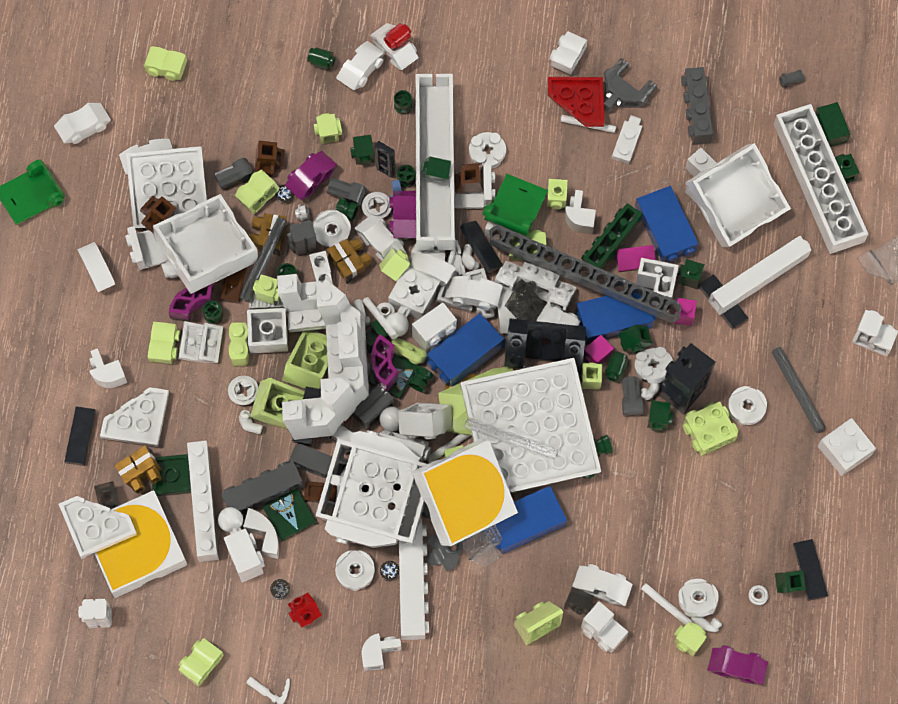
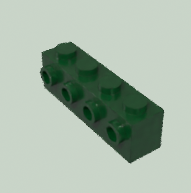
M626 203L622 209L620 208L616 212L615 219L605 226L603 234L596 237L591 249L584 252L581 257L582 261L604 269L616 254V250L620 249L639 225L642 213Z

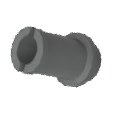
M801 70L788 74L782 73L779 76V82L782 87H789L790 84L804 80Z

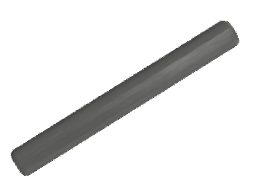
M278 217L242 290L240 299L245 302L251 300L254 293V283L263 274L287 224L284 218Z
M781 347L775 348L772 354L814 431L818 433L824 430L825 425L783 349Z

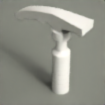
M252 677L246 682L263 696L272 699L273 703H285L289 692L290 679L286 680L281 697L276 694L273 695L269 692L268 688Z

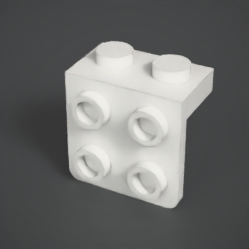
M484 165L483 167L484 192L456 194L454 188V207L456 209H484L486 205H490L492 200L495 199V189H491V183H495V172H491V165Z
M135 226L127 228L129 234L125 235L127 244L133 248V252H130L133 263H137L139 270L166 263L165 261L168 258L151 231L147 230L137 233Z

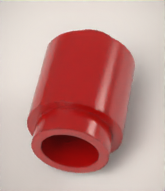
M399 23L386 33V37L383 40L393 50L411 38V30L406 24Z

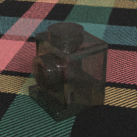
M113 481L94 486L98 504L110 509L120 506L116 486ZM107 498H112V501L105 502Z
M572 587L564 604V609L568 610V607H570L577 614H587L596 604L593 602L594 596Z

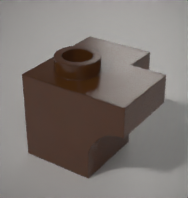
M259 140L256 148L255 172L263 170L269 177H273L274 169H283L285 149L278 148L277 142Z
M482 163L463 164L461 172L454 174L456 194L484 192Z
M152 196L140 209V212L145 215L141 224L154 234L153 225L174 216L176 207L163 196L159 199Z

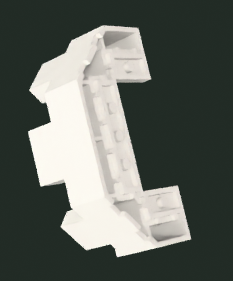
M297 274L277 276L278 295L288 312L289 332L326 328L328 379H320L321 398L282 402L283 422L294 440L333 436L341 423L346 421L356 410L359 403L369 396L365 322L361 313L349 304L346 295L326 279L323 282L301 283Z

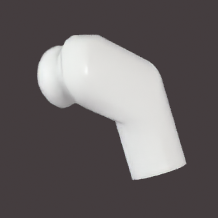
M466 244L461 258L462 263L468 270H478L479 262L472 257L473 249L471 246Z
M650 383L648 389L642 388L640 397L645 400H651L659 391L660 383Z
M241 411L239 422L245 431L261 435L263 425L253 423L249 411Z

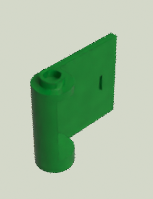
M41 159L30 163L26 168V173L0 185V201L15 225L53 206L61 205L65 198V194Z
M506 174L493 203L491 202L490 205H486L483 210L484 220L527 237L548 190Z

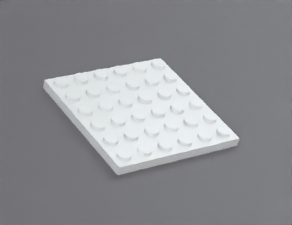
M574 358L460 383L473 442L489 440L510 493L601 472Z

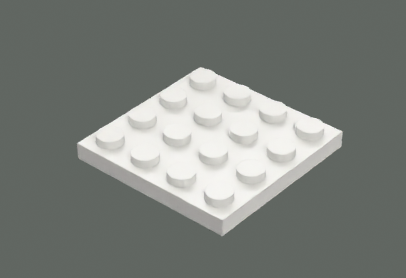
M202 146L126 153L132 218L135 228H146L141 224L145 215L140 212V209L152 196L158 199L163 196L176 207L174 216L187 212L196 205L207 201Z

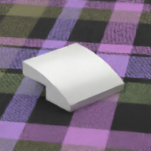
M184 321L178 359L191 362L218 363L223 326L209 323L201 325Z

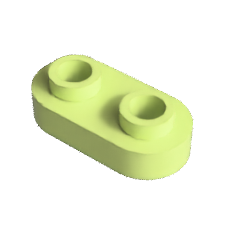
M400 338L392 340L391 343L395 345L396 355L404 356L411 363L417 365L425 362L427 353L424 350Z

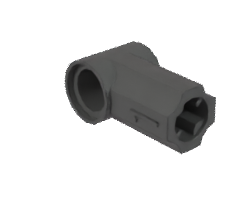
M241 158L236 160L231 167L214 175L219 187L223 189L239 181L241 183L249 181L254 172L247 158Z
M332 177L328 184L327 194L346 199L349 204L352 202L357 203L360 207L367 189L362 184L356 182L350 184Z
M628 376L622 378L623 415H643V400L640 397L639 377Z

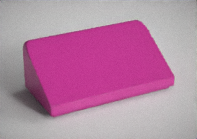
M654 245L616 250L618 271L638 270L641 258L655 260Z

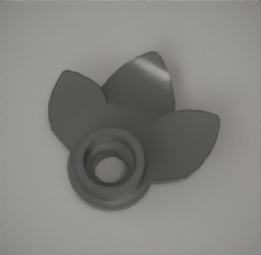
M437 535L429 537L427 542L433 550L430 552L427 562L431 565L443 564L446 571L455 568L458 564V556L463 550L462 542L454 544L457 546V549L452 551L449 548L450 546L441 545Z

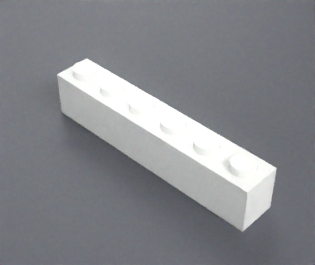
M207 441L187 443L197 557L199 562L219 560L209 447Z
M422 518L420 519L414 544L399 541L401 640L425 639V633H429V621H425V614H429L428 602H424V594H428V582H424V575H428L427 563H423V556H427V544H423V536H427L426 525H422Z

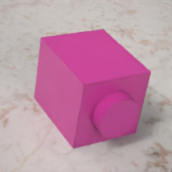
M678 298L677 302L681 305V315L679 320L673 323L692 326L697 301Z
M600 335L584 349L583 358L586 363L602 364L613 355L614 348Z

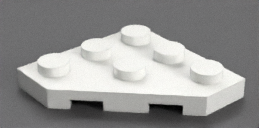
M149 387L143 391V394L135 399H131L113 414L106 416L103 420L100 438L158 447L169 390Z
M78 496L59 503L81 559L137 535L129 515L111 510L106 506L92 503Z

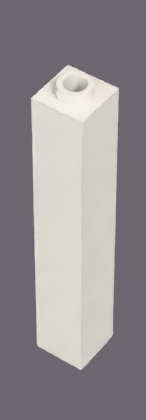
M798 236L711 293L708 302L719 315L723 314L808 258L811 252L809 243L803 240L801 236Z

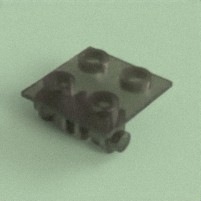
M520 279L506 302L505 307L516 319L536 321L546 304L534 292L537 289L536 282H525L523 279Z

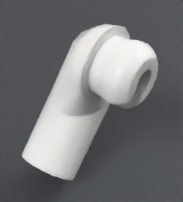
M357 299L354 301V308L361 313L365 327L370 325L371 319L365 314L363 301Z
M691 617V620L705 631L715 633L722 626V623L716 618L708 622L703 617Z

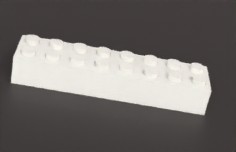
M809 104L776 115L773 125L829 253L832 254L865 243L868 236L867 229L812 105Z

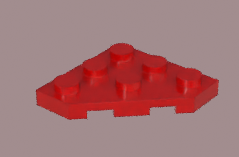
M548 77L549 98L585 127H604L603 77Z

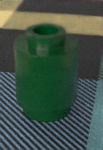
M317 47L315 49L311 48L307 57V62H310L311 65L327 70L334 66L336 60L333 52Z
M614 352L610 356L604 372L608 380L613 382L622 380L628 365V357L625 354Z

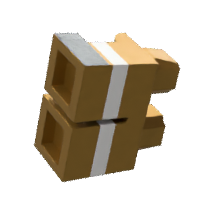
M264 213L263 217H253L252 228L259 229L260 234L250 233L249 238L255 247H258V251H262L276 219L281 217L287 222V216ZM288 222L273 251L274 255L281 256Z
M358 238L350 242L348 239H345L327 249L328 257L346 284L351 282L352 278L358 274L365 273V268L372 263V259L367 252L361 256L357 255L356 252L363 249V245Z
M146 445L132 453V457L127 456L114 465L124 483L137 494L146 489L143 483L146 479H149L152 484L162 479L159 472L162 469L156 462L153 451Z

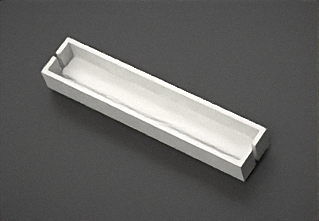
M416 74L417 251L434 250V247H437L438 250H455L453 74H436V86H432V74ZM429 156L450 160L451 166L448 180L443 182L423 178V172H421L423 160L425 161Z

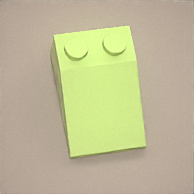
M313 330L303 331L286 363L282 381L304 389L306 386L321 389L320 379H325L328 373L327 337Z
M272 378L260 381L250 417L269 425L287 429L283 422L282 402L303 400L304 391Z
M550 601L545 604L540 602L533 607V611L529 613L523 612L516 617L517 620H515L514 626L526 646L561 625L563 617L561 608Z

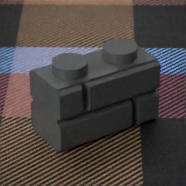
M310 220L303 221L301 224L290 225V233H287L291 251H295L297 256L304 255L306 252L317 251L316 234Z
M380 384L376 387L371 386L369 388V396L359 403L352 416L368 430L380 419V414L383 410L395 405V399Z

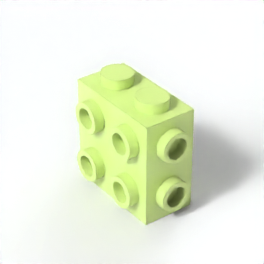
M710 402L702 410H692L686 414L683 429L687 435L690 434L693 440L691 441L692 446L696 452H699L700 456L734 442L738 436V429L735 423H731L729 412L726 406H722L721 402L715 404Z

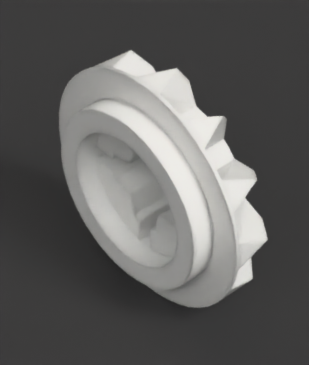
M381 192L370 193L362 201V211L367 218L372 214L377 218L381 217L383 219L389 216L392 210L389 206V197ZM374 201L377 203V205H381L379 210L380 212H378L376 209H372L374 207Z
M239 376L230 382L228 395L235 404L242 406L252 404L259 387L253 378ZM239 385L244 389L248 388L247 397L244 394H238L241 392Z

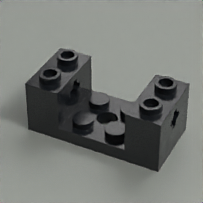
M509 318L504 366L523 368L524 358L550 361L574 358L578 375H581L586 327ZM542 338H548L551 340V342L549 344H543L540 340Z
M692 343L687 348L683 346L677 354L679 356L675 362L671 361L665 368L667 371L665 375L666 380L660 386V397L666 402L671 403V406L683 415L707 388L716 363Z

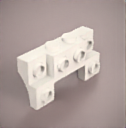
M505 261L494 280L496 283L500 282L510 286L509 290H512L515 285V290L547 301L549 305L551 302L561 305L563 310H566L576 290L575 286L559 281L560 275L524 262L523 266H519Z

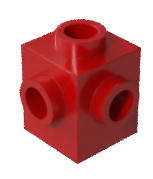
M308 592L288 603L291 610L288 614L293 623L298 622L301 628L310 625L314 620L322 616L314 599Z

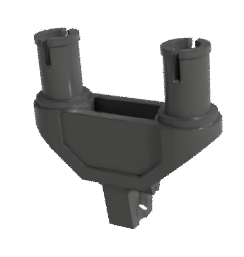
M620 58L612 68L604 72L607 92L604 109L608 112L615 106L622 108L642 107L647 103L648 97L657 89V85L655 83L651 85L653 81L648 80L639 91L619 77L629 67L627 61L622 63L624 61L623 58Z

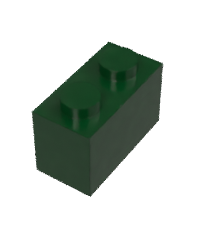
M838 102L818 107L815 114L829 146L832 147L848 142L850 132Z

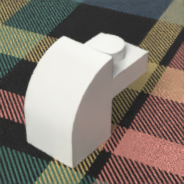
M575 190V196H571L570 206L565 208L566 223L576 232L593 234L596 210L581 208L583 191Z
M98 348L90 351L92 358H89L93 368V370H90V374L96 384L104 388H115L127 383L119 360L104 365Z
M379 633L369 637L362 648L364 672L384 669L382 653L400 651V638L396 639V637L391 636L384 638V641H380Z

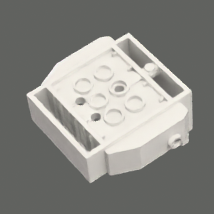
M367 430V433L362 431L354 432L350 442L338 439L316 512V517L327 521L325 530L331 536L336 537V542L347 544V541L371 548L396 545L398 541L413 545L425 501L420 494L412 472L427 464L422 463L420 458L403 443L378 436L379 433ZM347 452H350L349 459L344 457ZM339 464L346 465L341 476L336 475ZM395 484L401 485V489L399 491H395L393 489V486ZM333 485L337 486L336 502L329 501ZM364 485L369 486L368 492L362 491ZM389 503L395 504L394 510L388 509ZM329 509H334L332 516L328 514Z

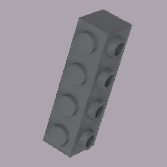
M704 67L685 68V73L681 76V84L685 88L683 99L684 103H687L686 120H689L690 125L688 126V136L692 139V145L710 144L713 130Z
M286 461L279 464L278 468L272 471L270 469L263 471L259 477L244 480L237 487L230 486L226 488L221 495L227 508H236L243 515L247 513L248 508L254 510L304 486L294 462Z

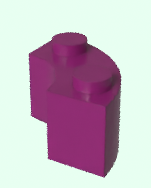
M323 151L316 154L311 153L296 171L293 170L288 175L285 187L300 200L308 198L323 182L331 177L338 165Z
M393 191V197H389V206L393 208V220H389L390 232H393V238H416V191Z
M213 284L190 294L187 288L181 292L179 291L171 302L169 308L170 318L189 321L191 314L197 308L204 306L206 302L212 300Z
M379 334L372 348V370L377 383L388 392L399 379L398 370L392 364V358L395 355V345Z
M722 645L721 648H712L707 671L725 678L735 677L744 683L763 685L768 661L762 659L760 654L752 652L744 654L733 651V648L730 646Z

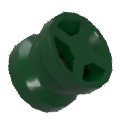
M402 165L398 168L397 180L399 179L400 186L410 187L415 183V170L412 166Z

